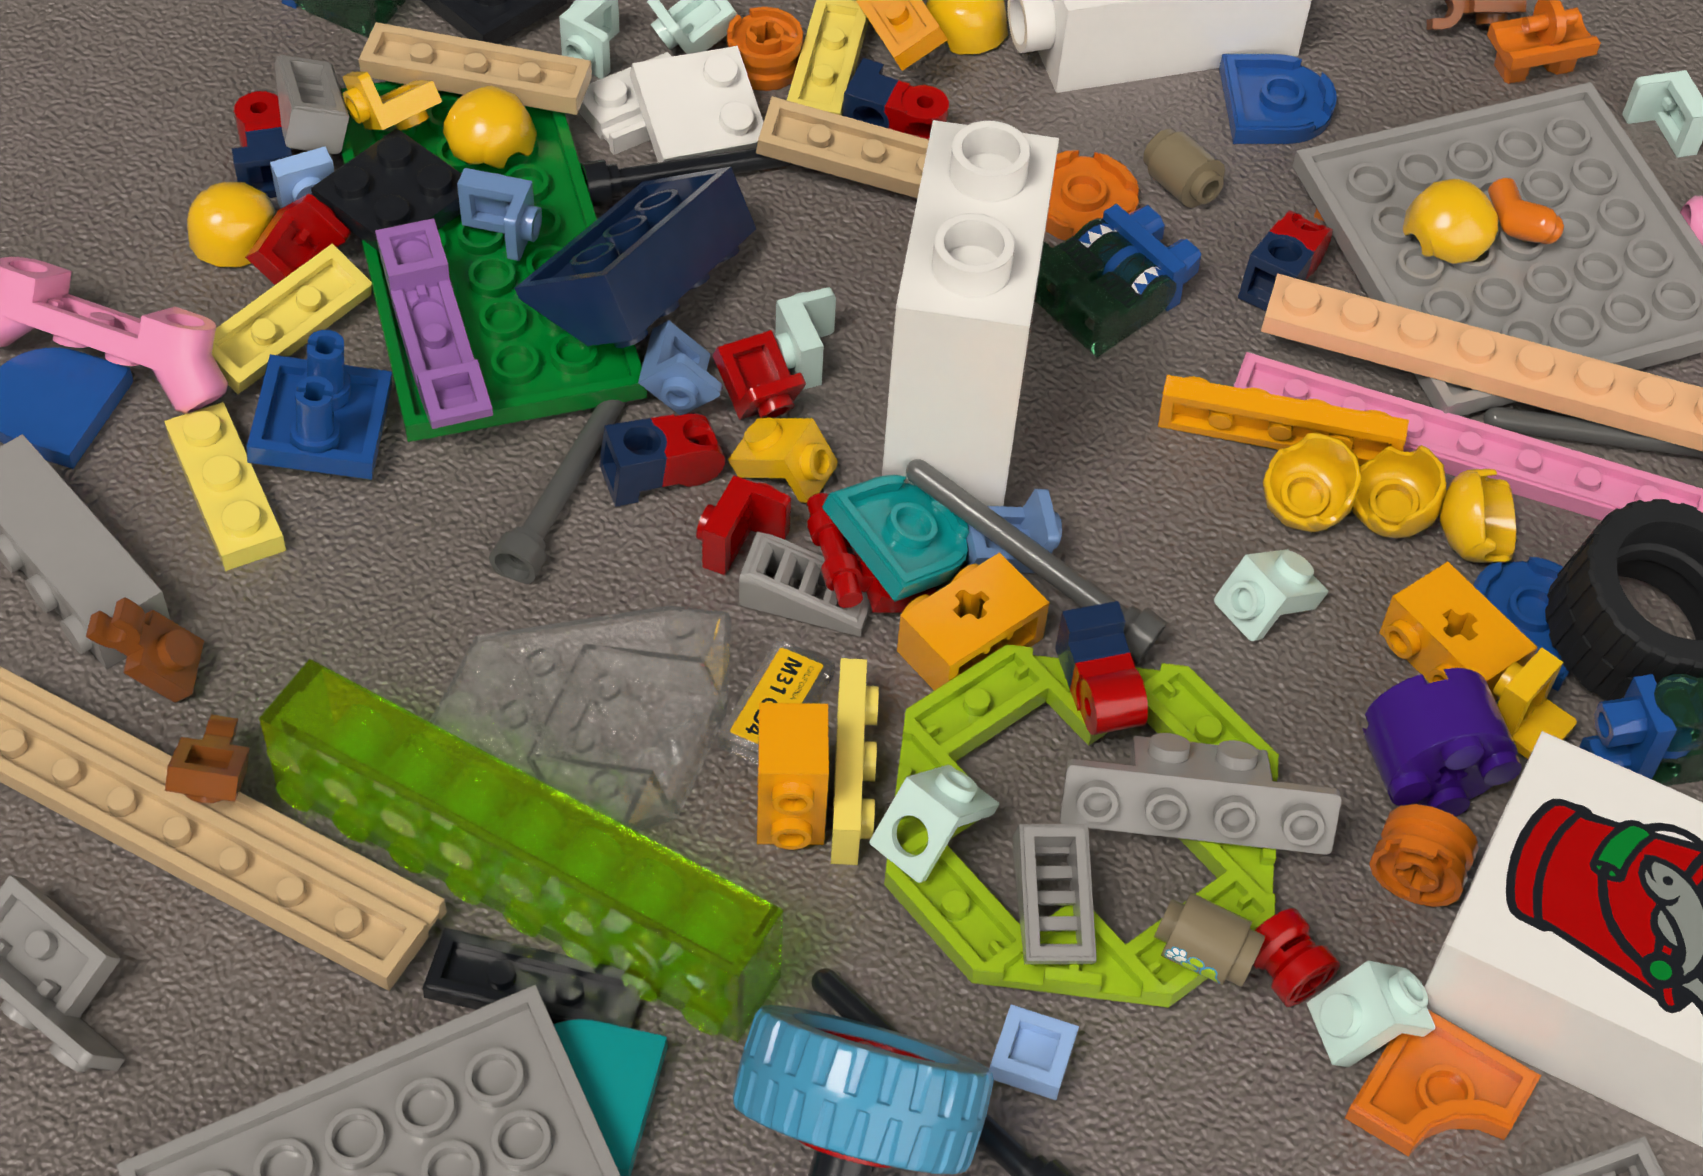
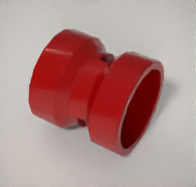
M1289 908L1275 914L1254 930L1265 935V939L1253 966L1256 969L1266 970L1272 977L1271 988L1286 1007L1300 1004L1312 997L1332 980L1341 966L1327 946L1316 945L1310 938V926L1296 908Z

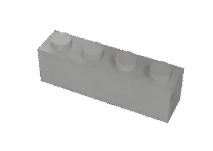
M23 434L0 446V561L9 572L13 573L20 569L28 578L25 580L26 587L43 612L48 613L55 609L63 620L60 621V626L76 651L83 654L90 650L107 670L127 658V656L115 649L99 645L86 637L91 615L102 611L113 618L116 602L126 597L139 605L145 614L155 610L170 619L163 592Z

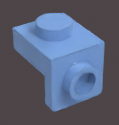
M464 168L457 183L462 225L504 233L507 259L520 261L527 242L536 241L542 222L541 207L534 206L532 181Z
M669 320L652 329L638 381L641 386L679 415L686 414L718 398L722 389V383L707 372L711 354Z
M1034 489L1023 507L987 506L1050 553L1059 546L1062 537V522L1059 514L1053 510L1048 489ZM968 524L970 533L966 538L968 543L967 566L974 563L980 565L1000 552L1020 573H1035Z

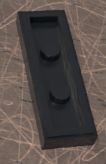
M444 928L422 989L424 998L477 1010L536 984L553 1024L568 1020L584 1019L633 1029L647 985V974Z

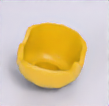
M927 0L926 7L947 37V43L952 53L959 55L981 54L998 47L1008 36L1007 13L1004 0Z
M492 85L469 91L461 96L450 109L443 129L454 157L470 165L485 163L498 169L504 168L506 161L514 153L520 152L525 156H529L533 151L537 135L533 121L517 95Z
M1447 179L1432 183L1413 200L1406 210L1403 232L1405 236L1414 234L1421 245L1422 254L1425 257L1434 256L1452 264L1471 262L1487 251L1494 242L1498 232V215L1488 197L1477 186L1460 179Z
M221 182L210 185L206 190H202L190 205L187 218L189 247L197 258L217 267H242L251 264L245 257L276 214V210L268 195L244 182Z
M1308 433L1298 443L1279 449L1270 461L1269 468L1265 472L1263 479V492L1267 508L1283 525L1292 529L1318 532L1336 525L1351 511L1362 482L1358 457L1342 440L1321 433Z
M1420 445L1415 451L1406 452L1397 450L1392 446H1387L1374 459L1368 460L1360 466L1362 482L1352 509L1355 516L1372 532L1383 537L1408 538L1433 525L1441 511L1446 495V479L1443 463L1429 448Z
M1470 469L1459 473L1449 484L1440 511V524L1449 546L1460 557L1469 562H1509L1512 560L1515 552L1516 519L1512 489L1506 480L1487 477L1497 475L1495 469Z

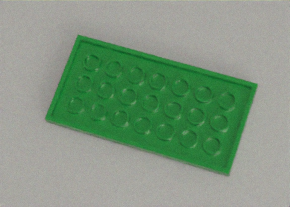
M390 81L374 83L379 96L406 85ZM347 88L340 89L342 96L343 92L347 91ZM437 90L442 102L426 109L429 118L413 127L400 131L460 173L463 172L464 168L532 181L534 206L541 207L542 222L536 241L527 242L520 261L507 259L504 233L462 225L461 214L438 230L448 262L450 282L474 360L478 359L493 408V416L435 429L431 428L412 374L391 300L380 252L361 239L407 441H418L596 408L597 405L608 400L628 402L647 398V390L638 383L642 366L635 344L624 348H616L613 343L587 346L521 301L514 289L597 220L565 113L525 106L537 132L532 153L529 156H525L520 152L514 153L508 158L502 169L485 163L470 165L454 157L443 133L444 122L450 109L463 95ZM348 111L349 120L341 150L343 164H346L396 129V126L392 125L384 130L365 129L363 123L358 124Z

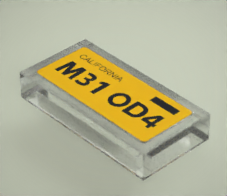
M777 638L719 732L718 748L758 765L759 703H818L834 677L835 662Z

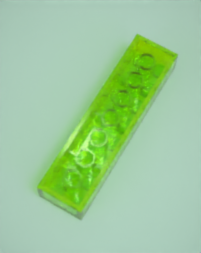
M309 659L259 717L267 747L266 753L270 759L277 785L276 790L280 797L290 806L302 812H308L310 809L332 820L335 827L351 840L359 843L365 842L366 839L387 850L393 860L404 869L416 874L425 871L444 881L449 890L464 902L472 905H478L480 902L502 913L507 922L519 932L530 937H536L540 934L562 946V949L570 958L576 959L592 969H596L602 963L625 971L621 976V980L627 989L629 988L636 992L643 1000L655 1002L659 999L681 1011L687 1022L699 1031L709 1035H716L719 1032L738 1043L754 1019L755 1013L762 1007L781 978L784 909L327 667Z

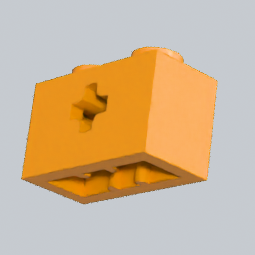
M999 552L980 565L974 563L966 566L954 577L950 584L931 596L924 594L911 601L902 614H900L897 652L935 691L1006 644L1032 647L1041 641L1044 636L1050 602Z
M1448 561L1392 596L1379 631L1386 639L1390 649L1398 657L1406 659L1420 674H1423L1429 683L1448 679L1444 669L1465 668L1481 674L1485 678L1491 692H1493L1496 683L1513 662L1516 661L1524 667L1535 655L1538 648ZM1492 693L1495 701L1499 699V697Z
M759 703L757 844H773L776 847L788 850L801 849L808 845H824L829 779L828 704Z

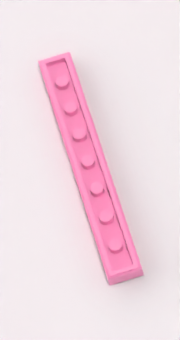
M1246 352L1234 384L1236 388H1260L1274 395L1301 400L1319 399L1333 406L1360 411L1378 410L1392 417L1408 419L1409 425L1403 451H1415L1420 445L1429 448L1443 463L1446 474L1458 476L1459 473L1470 469H1495L1497 475L1487 477L1506 480L1512 489V494L1601 521L1616 508L1621 509L1627 503L1638 500L1646 502L1653 499H1667L1672 503H1685L1694 506L1697 510L1703 512L1702 488L1459 415L1444 413L1439 409Z

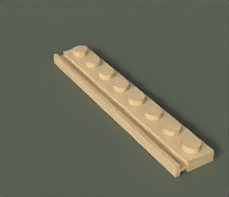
M0 666V782L388 991L391 990L429 938L428 931L436 920H442L447 913L444 898L241 792L238 793L235 802L222 800L216 803H200L190 800L184 794L165 791L167 767L172 758L171 755Z

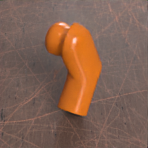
M1498 179L1489 186L1488 194L1498 215L1500 226L1508 236L1528 242H1540L1545 245L1552 244L1561 237L1564 230V223L1561 217L1556 215L1554 210L1547 206L1522 200L1516 182L1513 179Z

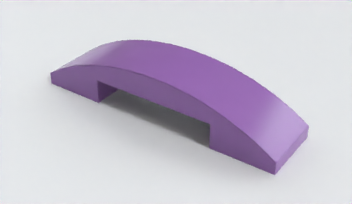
M434 218L375 230L398 326L418 393L431 428L435 429L493 416V408L478 359L474 360L450 282L448 262Z

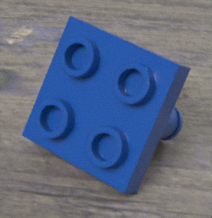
M319 330L309 336L307 359L270 354L247 443V463L372 480L392 389V371L344 365V339L340 334L331 330Z

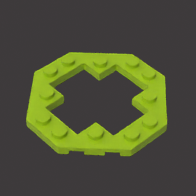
M1006 644L906 709L895 796L906 777L945 765H951L956 770L966 774L956 764L957 760L1045 702L1088 746L1107 733L1091 735L1087 730L1081 712L1077 711L1059 658L1033 655L1034 647ZM1161 663L1160 670L1135 667L1143 679L1148 701L1147 723L1157 733H1172L1186 738L1189 742L1219 745V743L1229 740L1242 741L1251 744L1256 749L1267 750L1272 781L1277 782L1279 754L1189 666ZM907 815L900 820L897 826V839L900 846L906 852L920 855L927 847L928 832L920 819ZM977 821L957 827L951 839ZM1178 838L1217 878L1197 892L1196 895L1252 921L1250 926L1252 930H1255L1263 922L1275 915L1273 874L1276 849ZM948 845L945 847L926 881L920 883L916 882L887 858L884 880L886 888L971 983L1169 1008L1208 979L1161 956L1166 943L1155 938L1154 935L1162 918L1125 944L1094 910L1096 962L1094 964H1024L1020 924ZM1065 905L1051 916H1074L1073 905ZM1040 931V944H1077L1076 931Z

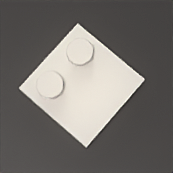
M738 46L632 63L630 78L658 162L757 148L763 119Z

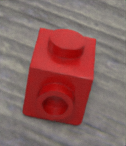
M306 194L277 211L245 258L276 285L329 245L333 244L337 247L345 243L351 232L336 217L331 208L320 202L312 194Z
M772 330L719 346L712 355L739 420L759 414L760 418H776L794 408V400L806 385L802 373L790 375Z
M733 475L717 505L708 504L700 517L696 538L702 541V567L725 576L751 530L770 534L785 540L790 531L791 497L769 484L755 483Z

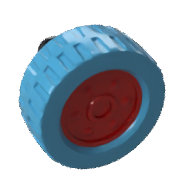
M765 1005L760 1007L755 1013L744 1046L733 1092V1104L740 1113L771 1130L797 1139L803 1145L814 1149L808 1176H870L873 1167H895L931 1174H960L965 1172L972 1163L985 1123L994 1079L991 1070L983 1064L957 1052L905 1034L822 1012L789 1006Z

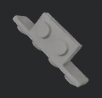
M1158 733L1151 737L1133 736L1130 765L1079 759L1069 760L1066 765L1060 822L1062 824H1088V828L1327 855L1333 849L1342 799L1340 791L1336 788L1272 781L1267 750L1256 749L1251 744L1235 740L1223 741L1219 745L1189 742L1180 735Z
M9 875L0 888V996L4 999L0 1009L14 1022L30 1030L39 1029L53 1041L49 1047L50 1053L67 1067L81 1073H85L89 1068L118 1071L126 1059L125 1056L79 1017L120 962L121 958L26 878Z

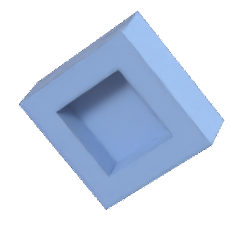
M326 146L270 162L280 209L306 194H312L311 187L334 172L333 161Z
M1011 1004L990 1064L993 1079L1057 1100L1079 1026Z

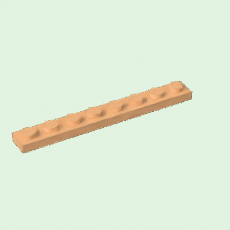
M1277 273L1261 332L1703 452V387Z

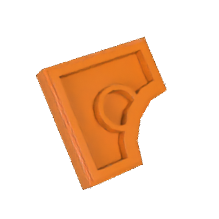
M1428 1009L1435 1024V1030L1424 1037L1401 1033L1392 1039L1345 1116V1119L1406 1156H1409L1426 1138L1449 1129L1479 1130L1505 1140L1541 1075Z

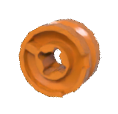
M765 6L750 8L749 15L743 18L737 14L729 22L727 45L728 47L738 46L752 90H778L792 83L803 44V30L800 22L786 11Z
M1411 804L1399 806L1390 811L1381 833L1382 839L1378 841L1369 863L1372 875L1382 887L1397 897L1414 904L1437 907L1448 906L1458 901L1468 879L1467 872L1471 869L1479 849L1476 835L1467 824L1457 817L1435 807Z

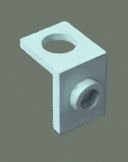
M951 765L911 775L904 780L869 843L916 882L920 883L928 878L957 827L992 816L998 808L999 802L979 788L970 777L956 770ZM907 815L920 819L928 832L927 847L920 855L906 852L900 846L897 839V826L900 820Z

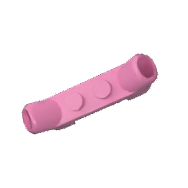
M24 257L0 258V347H6L36 328L53 334V341L60 345L74 348L91 347L105 352V359L109 362L124 366L143 365L152 369L175 411L185 414L201 409L225 395L228 382L212 356L216 323L211 319L178 307L142 315L140 319L70 295L69 287L72 273L70 270L36 259Z

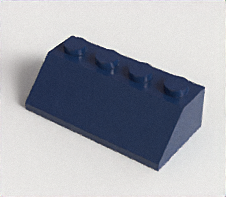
M732 167L643 181L514 289L521 301L585 345L613 343L616 348L628 347L643 340L648 335L647 328L655 320L675 311L680 305L678 300L686 292L707 282L710 279L709 272L717 264L738 254L740 251L738 245L756 230V226Z

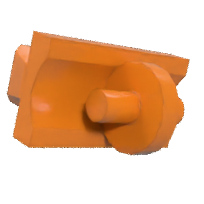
M1538 0L1534 7L1533 16L1490 23L1487 37L1497 51L1494 66L1504 82L1508 84L1525 81L1531 67L1544 65L1548 72L1556 75L1573 72L1578 58L1597 55L1601 44L1597 36L1591 35L1586 30L1579 9L1576 7L1564 10L1560 0Z

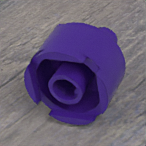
M1465 668L1444 669L1448 679L1427 684L1423 674L1408 678L1381 694L1373 701L1365 713L1369 725L1367 729L1362 727L1364 738L1389 798L1398 807L1411 804L1431 806L1456 817L1468 809L1470 799L1484 793L1494 785L1511 781L1522 770L1521 763L1517 757L1518 753L1515 742L1485 678L1476 671Z

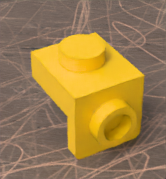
M351 72L343 76V81L347 88V91L343 92L345 105L352 118L358 124L363 123L365 129L384 130L392 125H395L399 130L413 127L429 118L426 109L442 102L433 80H414L379 96L368 72Z
M757 418L747 428L743 439L728 458L738 477L785 478L800 503H807L811 496L820 493L838 465L834 453L813 418Z
M1542 647L1524 667L1516 661L1513 662L1500 677L1492 692L1500 698L1497 705L1515 742L1517 752L1529 759L1542 731L1565 741L1577 724L1573 716L1547 699L1564 662Z

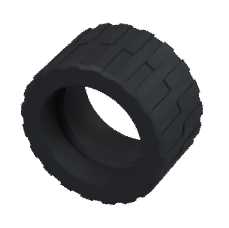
M1653 499L1646 502L1638 500L1627 503L1621 509L1616 508L1596 526L1557 574V578L1550 586L1547 594L1549 601L1545 608L1546 622L1549 624V637L1552 645L1559 652L1562 658L1561 661L1564 662L1563 664L1567 670L1572 672L1581 681L1580 684L1591 693L1594 692L1604 698V701L1624 698L1633 677L1653 674L1657 683L1656 687L1661 681L1664 682L1671 678H1684L1673 677L1672 675L1685 676L1689 678L1688 680L1694 682L1703 679V512L1697 510L1694 506L1685 503H1672L1667 499ZM1619 577H1629L1646 582L1668 595L1686 615L1693 629L1695 640L1671 635L1647 621L1626 597ZM1666 688L1654 694L1656 704L1678 705L1685 711H1689L1701 703L1695 701L1703 700V698H1694L1692 701L1694 703L1690 705L1697 706L1687 707L1691 693L1679 688ZM1703 688L1696 689L1694 692L1703 691ZM1697 692V693H1699V694L1694 693V694H1695L1694 697H1696V696L1703 697V696H1701V695H1703V693H1700V692ZM1673 693H1675V694L1672 695V696H1670V697H1668V698H1682V699H1683V700H1677V699L1659 700V699L1664 698V697H1667V696H1669V695H1671V694H1673Z

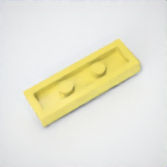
M816 0L787 101L842 116L844 92L854 76L869 22L856 1Z
M333 244L329 245L216 328L212 356L226 378L228 385L237 394H240L265 375L270 354L285 357L292 355L308 343V338L313 332L325 330L371 296L372 282Z
M224 402L165 420L164 423L168 437L225 571L286 551L282 532L251 463H247V453Z
M841 658L831 864L858 865L860 839L870 840L874 833L875 799L862 798V781L875 782L877 742L864 741L865 725L877 726L879 686H866L867 659Z

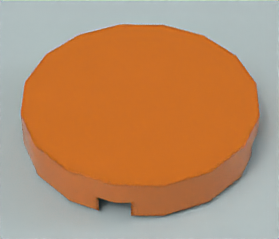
M1080 150L1058 153L1046 232L1057 239L1069 241L1073 237L1079 239L1083 234L1082 231L1091 222L1094 221L1086 230L1100 224L1104 220V211L1115 204H1118L1128 214L1136 211L1139 204V188L1136 178L1125 165L1108 155L1094 152L1093 158L1079 156ZM1104 236L1099 238L1095 243H1100Z

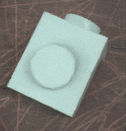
M575 0L570 8L559 16L562 56L590 60L592 75L600 79L605 78L611 72L609 41L620 32L618 0Z
M660 0L647 1L659 17L650 25L669 50L679 44L686 54L707 51L727 35L729 22L737 15V12L727 0H680L669 10H666Z
M1687 70L1638 77L1633 84L1622 113L1625 121L1628 124L1655 120L1677 158L1697 155L1703 141V97Z
M830 287L811 292H801L791 297L776 300V329L774 337L791 374L802 373L806 382L802 390L822 385L824 345L820 337L831 335L834 332L836 297Z
M1289 549L1246 554L1214 598V602L1248 640L1257 641L1264 638L1280 615L1315 610L1329 591L1313 575L1314 569L1304 557Z
M1368 960L1306 1002L1332 1065L1351 1067L1401 1033L1424 1037L1435 1030V1024L1427 1009V992L1419 979L1409 969Z

